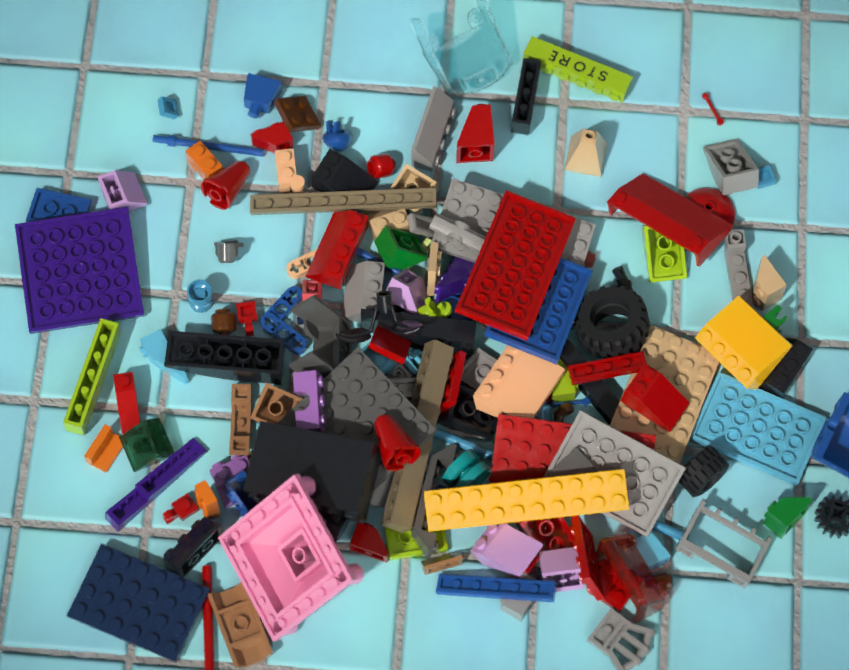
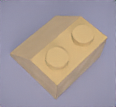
M405 164L390 189L437 188L438 193L441 187L435 180ZM409 209V210H411V211H413L414 213L418 214V213H419L420 211H422L423 209Z
M405 209L363 212L364 215L369 216L368 228L374 241L385 225L410 232Z
M765 255L760 260L752 291L753 303L763 311L781 301L787 286Z

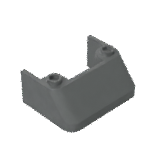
M313 295L291 308V312L304 321V333L314 340L313 351L289 364V367L296 372L316 370L325 378L352 353V343L338 339L335 333L340 334L352 328L345 318Z

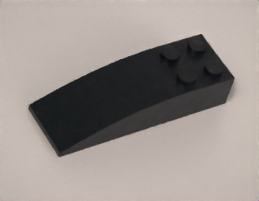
M361 309L362 328L367 330L370 328L374 310ZM378 310L373 332L377 325L391 331V327L396 325L391 312L382 314ZM395 312L400 322L409 319L416 320L424 325L423 329L413 333L397 334L411 341L410 347L413 349H421L423 351L425 343L437 340L453 347V355L460 350L466 352L465 359L473 355L477 321Z
M169 331L164 367L226 380L281 385L285 357V340Z

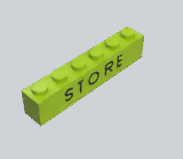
M533 36L523 53V58L540 60V70L544 73L555 75L563 81L575 83L578 87L590 89L596 94L605 95L613 101L623 103L632 84L633 76Z

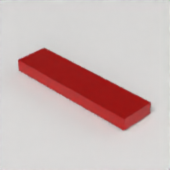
M640 351L569 365L567 369L571 384L577 385L638 373L643 364H647L644 352Z

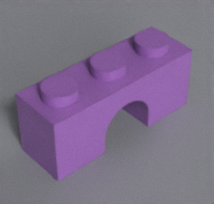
M316 370L293 373L294 392L298 396L307 395L310 397V404L305 410L295 411L296 428L324 432L327 420L326 415L323 414V407L325 406V397L322 395V387H324L323 376Z

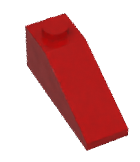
M133 372L115 374L113 377L122 436L142 434Z

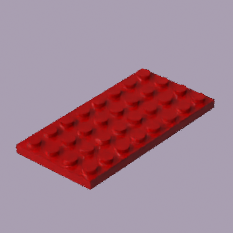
M506 190L455 312L527 341L576 218Z
M498 414L490 483L544 477L572 423ZM619 430L654 450L656 435Z

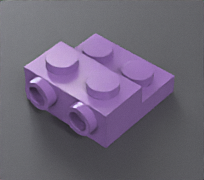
M234 455L230 458L231 461L225 464L217 462L210 469V475L225 509L238 503L233 504L224 491L227 488L224 482L242 469L247 474L249 460L246 455Z

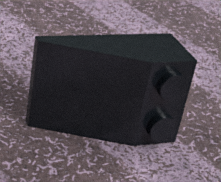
M332 149L328 150L311 177L312 188L319 192L375 190L379 183L378 180L349 158Z
M460 384L457 403L442 412L438 417L437 423L455 431L495 441L498 418L477 410L473 398L476 391Z

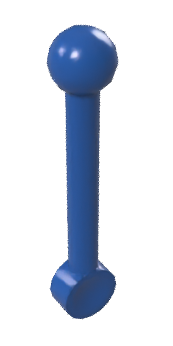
M584 398L583 400L563 402L553 400L550 402V406L555 408L563 403L588 406L590 399Z

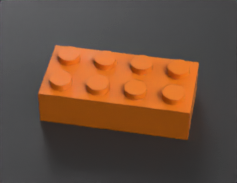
M204 480L194 485L197 505L199 509L202 508L203 516L211 520L220 517L218 501L207 481Z

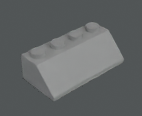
M435 86L432 88L411 152V166L433 172L434 166L439 164V151L444 149L446 143L444 137L445 134H449L451 124H449L450 119H454L456 114L454 100Z

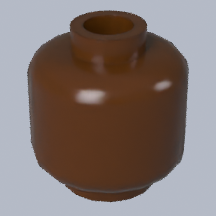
M230 309L215 310V313L211 315L212 332L219 335H231L230 333L237 329L236 315L230 312Z

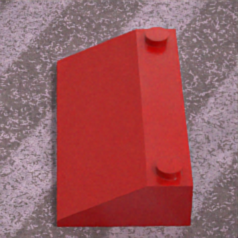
M644 173L618 188L607 201L609 214L613 215L619 209L694 253L696 265L699 267L733 229L732 224Z

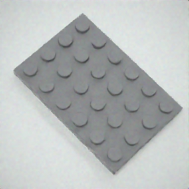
M580 410L545 475L575 447L579 449L598 471L624 468L629 510L603 512V514L648 537L686 467Z

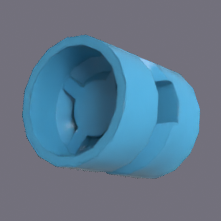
M200 279L191 282L187 288L190 307L198 313L207 312L211 309L214 302L211 285L207 281Z

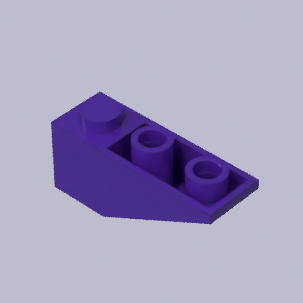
M455 257L452 263L449 262L446 273L442 274L440 283L438 282L434 291L437 294L435 302L438 303L462 292L475 263Z

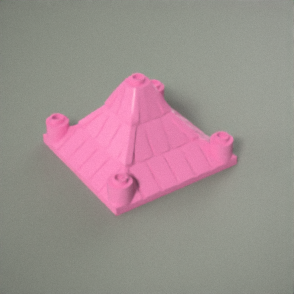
M300 474L293 475L218 537L273 642L280 640L283 636L295 633L298 624L347 586L360 583L364 577V572L360 565L355 563L348 565L324 520L318 513L313 500L310 498L316 489L314 480L309 476L301 477Z

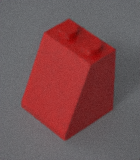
M480 103L472 105L457 142L456 163L493 161L495 142L491 104Z

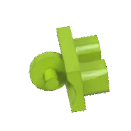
M430 297L425 299L426 305L418 308L419 315L446 318L452 313L450 303L443 301L437 304Z

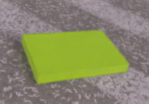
M426 524L425 531H428V524ZM384 527L389 561L424 555L411 536L412 528L411 531L400 533ZM445 530L429 531L437 533L436 541H439L436 553L448 552Z

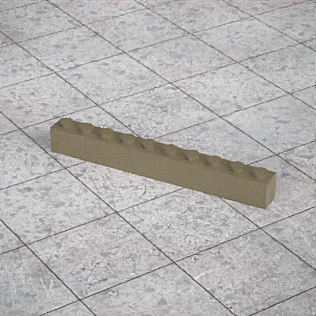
M432 340L424 345L411 403L437 429L436 422L441 413L440 406L445 396L444 389L449 378L450 364L454 358V348L440 341ZM433 436L420 447L421 454L413 464L410 465L408 462L403 465L404 469L393 473L381 522L382 526L400 533L411 531L415 522V511L419 505V494L423 488L424 473L428 468L427 460L432 450Z

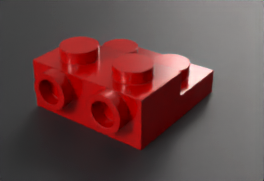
M609 555L607 560L603 558L598 564L605 599L600 601L620 614L641 584L642 579L628 571L625 565Z

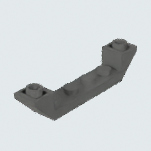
M452 444L430 456L428 468L424 476L423 488L411 536L425 557L429 559L433 552L436 553L439 541H436L437 533L425 531L427 519H424L426 512L424 491L435 489L436 484L432 483L433 477L437 478L439 467L448 469L458 458L459 453L455 452L456 444Z

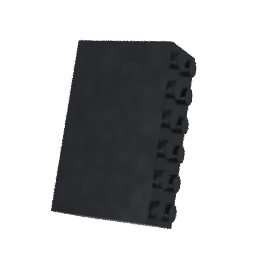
M260 421L243 491L254 502L260 503L293 475L309 476L314 480L316 486L315 492L310 498L313 500L320 515L323 512L328 513L329 517L340 519L343 516L347 517L349 521L359 523L360 520L366 521L381 461L380 449L374 442Z

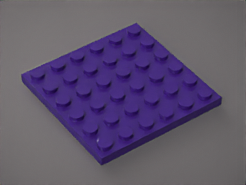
M128 207L15 224L30 334L99 324L100 318L118 321L144 317Z

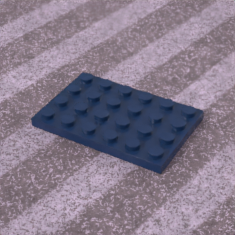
M101 544L67 613V617L177 663L206 601L207 594L210 592V588Z

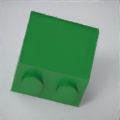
M385 225L374 241L384 264L391 269L403 270L426 261L428 258L416 234Z
M810 497L781 498L778 502L774 500L767 508L768 511L764 515L766 518L763 524L777 537L782 539L807 513L813 499Z

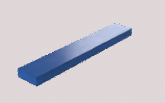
M439 574L436 593L437 595L554 602L557 583L556 581Z

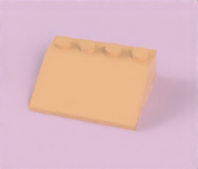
M507 345L473 395L476 409L497 418L498 414L535 418L564 374L565 369L558 364H553Z

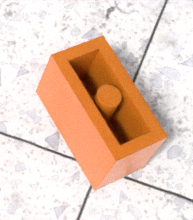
M201 141L185 150L187 162L203 180L223 169L222 164Z

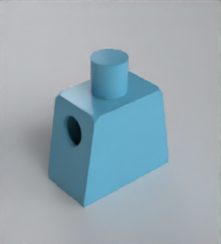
M633 529L627 532L631 541L626 544L625 551L634 575L640 577L669 562L671 557L669 552L652 532H650L648 537L641 535Z

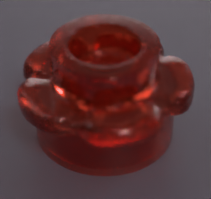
M588 251L584 262L586 268L594 267L595 253Z

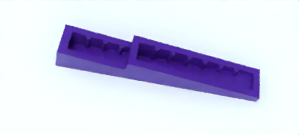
M193 437L135 484V488L107 510L105 512V519L119 532L205 455L207 450Z

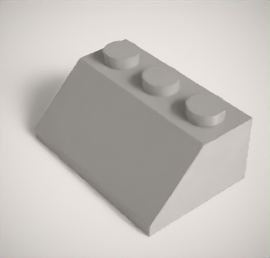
M364 261L351 266L346 277L342 317L347 321L361 322V309L374 310V305L377 304L376 293L383 291L385 264L383 262Z

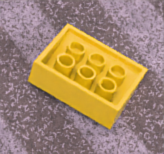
M737 296L707 322L695 337L747 389L755 390L758 389L792 347L741 296Z

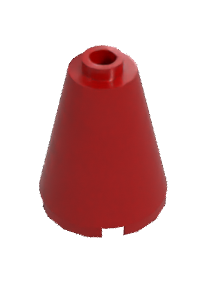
M236 161L204 179L201 183L203 195L205 197L208 195L211 199L210 203L218 209L226 210L231 207L251 173L249 165L244 161Z
M383 414L377 417L374 427L382 462L386 470L398 471L404 469L403 465L408 462L410 465L413 464L421 454L417 443L391 415Z

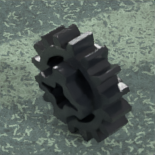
M832 495L830 501L825 497L823 503L819 502L817 506L819 509H816L814 514L818 515L814 519V522H819L817 529L823 528L822 534L824 535L828 532L830 533V538L834 534H836L838 539L841 538L842 533L844 536L849 534V521L846 524L847 521L845 520L846 516L849 518V499L844 502L842 501V496L837 500ZM824 510H826V518L823 517Z

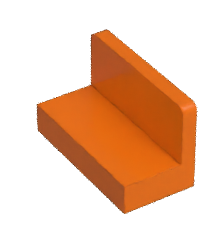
M104 424L84 455L86 463L107 473L126 444V440L114 434L112 427Z

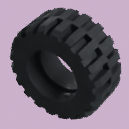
M610 285L607 288L605 286L599 287L600 289L597 291L594 289L589 292V296H584L582 304L580 303L576 313L574 324L579 341L588 353L592 352V356L596 358L601 356L604 359L630 354L631 352L635 353L639 350V345H644L646 338L649 336L650 321L643 299L634 290L629 289L628 291L627 287L620 286L619 288L616 285ZM619 314L629 318L622 327L616 330L604 331L596 328L599 321L609 315Z

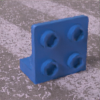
M243 469L224 482V485L227 487L224 491L233 504L238 503L235 507L242 516H245L259 503L254 502L243 491L247 475Z

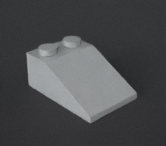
M738 139L703 146V151L715 183L723 196L758 188L759 169Z

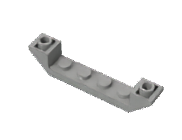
M731 230L724 238L732 301L737 296H741L754 309L744 254L746 249L744 230Z

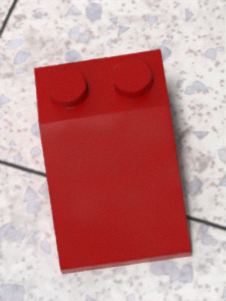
M646 363L640 368L620 402L669 433L690 404L660 372Z
M563 517L514 522L520 532L543 544L539 551L574 547L573 541H575V537L572 535L571 529Z

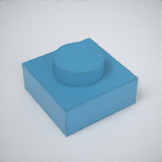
M164 96L157 99L160 116L176 119L179 116L176 100Z
M770 165L758 168V189L776 184V179Z

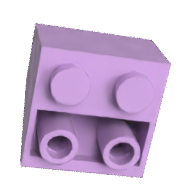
M114 170L97 176L109 210L128 207L130 212L147 206L135 172Z
M407 268L392 277L386 290L392 292L393 305H398L404 308L407 313L415 315L419 314L418 308L426 305L425 299L429 297L427 296V289L423 278Z
M575 548L539 551L542 580L556 581V592L584 589V584L581 583L579 578L581 569L576 562L578 552H576Z

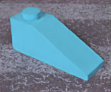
M161 329L140 339L141 347L139 349L144 358L148 357L152 364L183 384L189 383L185 371L164 367L167 340Z

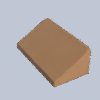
M454 551L421 561L424 575L462 565L463 556L459 551Z

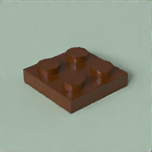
M306 96L276 98L274 101V105L289 132L318 130L321 126Z

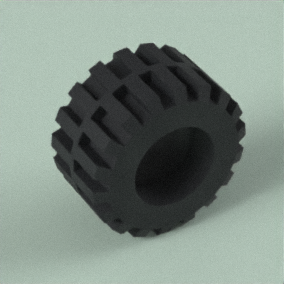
M713 446L705 448L685 465L686 469L678 482L692 497L700 496L722 478L729 467V463Z

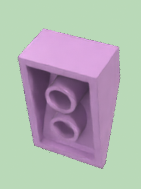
M502 523L488 525L482 536L475 542L471 552L483 566L521 576L543 544Z

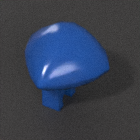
M326 121V133L322 136L325 145L336 152L346 150L352 141V133L347 129L341 130L340 121Z

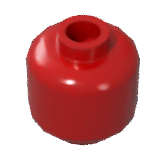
M388 153L372 155L367 162L368 173L376 179L390 177L396 167L395 160Z

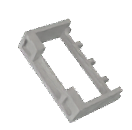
M702 499L689 520L675 550L691 559L695 555L728 573V580L745 588L753 578L772 537L768 536L766 541L754 535L757 530L753 527L748 532L737 525L738 518L735 517L733 522L719 515L722 511L721 508L718 507L716 512H713L704 507L706 500ZM700 513L711 517L761 547L747 574L686 540Z

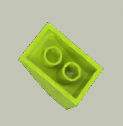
M641 226L649 283L686 279L687 270L684 248L648 226Z

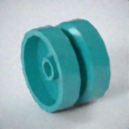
M469 449L449 466L442 477V481L450 488L454 486L483 484L490 475L492 468L484 461L478 462L479 456L472 449Z

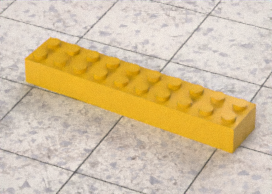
M624 468L424 491L428 532L629 510Z

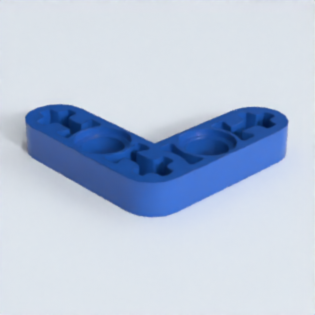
M292 286L265 312L260 322L262 329L274 339L285 340V348L295 355H301L307 350L306 339L284 322L292 313L291 308L302 302V290L297 286ZM291 293L294 295L298 293V298L293 297L291 299ZM280 305L287 307V311L284 313H279L276 309ZM266 320L273 321V325L276 327L275 332H273L274 327L271 324L266 325ZM281 330H287L289 335L286 338H281L278 333ZM301 342L302 347L295 348V343L299 344Z

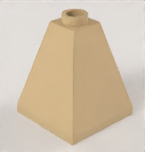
M582 129L571 136L565 171L601 177L607 142L598 131Z

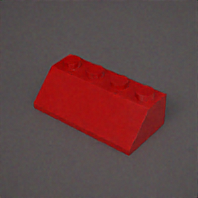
M352 210L334 212L306 273V278L341 290L369 227V216Z

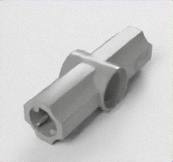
M438 213L435 214L429 226V229L447 237L449 242L458 246L463 245L478 253L486 238L471 230L464 222H454Z

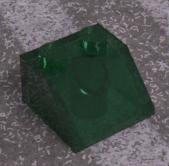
M160 418L143 420L119 437L133 472L159 463L175 453Z

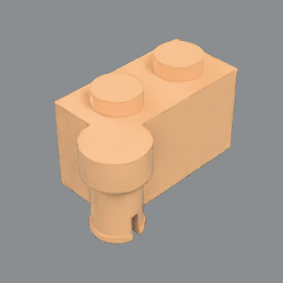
M294 149L275 150L279 194L291 193V189L293 193H304L305 180L302 176L296 175Z

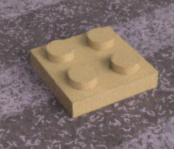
M431 242L427 296H435L434 291L437 283L440 281V277H436L440 276L441 263H437L441 262L442 250H438L439 242Z

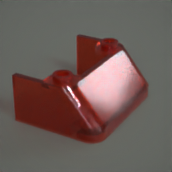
M624 532L599 540L596 555L597 559L603 556L607 557L637 610L633 622L636 624L663 610L667 592L662 585L659 586L636 547L635 537Z

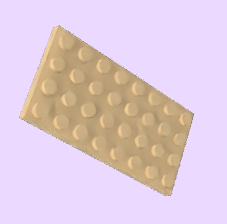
M651 325L649 336L646 338V342L640 351L644 352L647 365L660 372L690 404L670 433L620 401L610 426L617 430L656 435L654 450L680 464L719 361L705 347ZM637 373L630 375L624 392Z

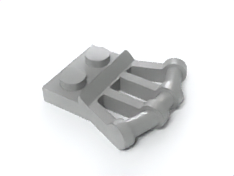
M611 608L588 637L587 641L603 652L604 655L608 656L616 670H630L635 666H639L644 655H648L652 637H655L656 631L631 623ZM631 630L644 634L643 642L638 641L627 631ZM622 638L638 649L635 655L619 644ZM613 649H616L630 661L621 665L613 653Z

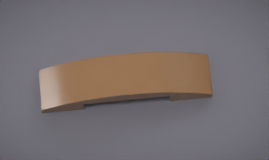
M232 384L229 455H249L251 384Z

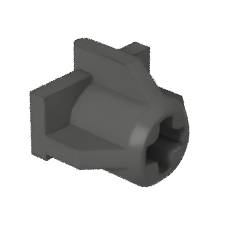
M237 240L214 242L218 261L220 263H234L238 256V247H244V244L238 243Z

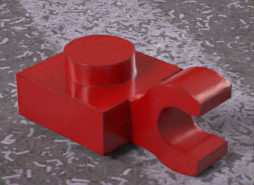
M255 301L236 303L239 324L245 323L246 337L254 336L252 322L258 321Z
M187 493L171 503L173 509L167 510L162 515L166 524H170L178 517L181 521H184L198 512L199 509Z

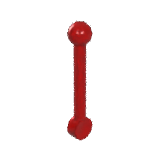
M703 93L702 98L707 101L716 117L717 125L722 126L724 119L719 117L709 99V94Z

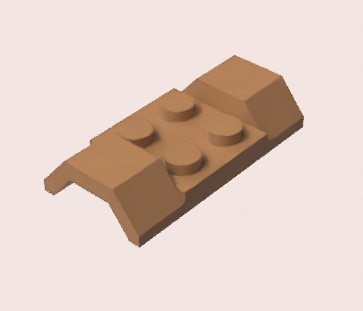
M242 582L223 592L207 594L235 668L249 667L266 660L273 654L258 612Z

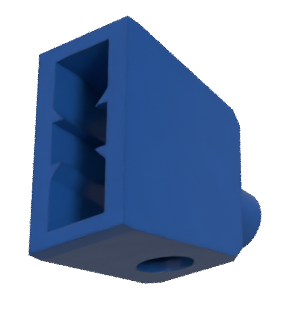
M252 73L247 74L244 107L249 108V117L257 119L260 112L270 113L274 106V101L276 98H279L282 92V81Z

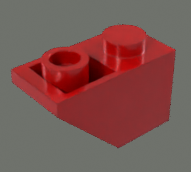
M276 122L270 127L258 129L250 134L253 146L275 153V150L294 148L292 135L284 122Z

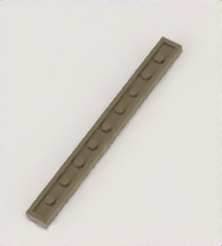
M437 188L250 195L251 215L437 208Z

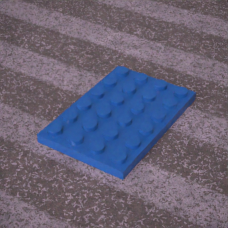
M560 258L528 340H523L491 326L487 327L484 336L557 365L593 270Z

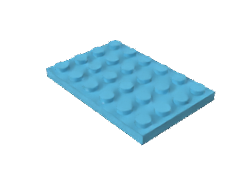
M718 372L689 440L707 448L713 446L717 452L798 486L815 441L827 417L759 388L757 390L747 389L736 378Z

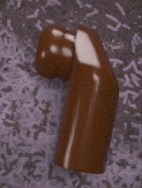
M569 403L561 404L554 412V421L564 422V417L574 412L573 405Z

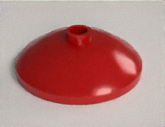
M699 188L685 196V198L732 225L734 224V205L727 195L723 196L721 191L713 188Z

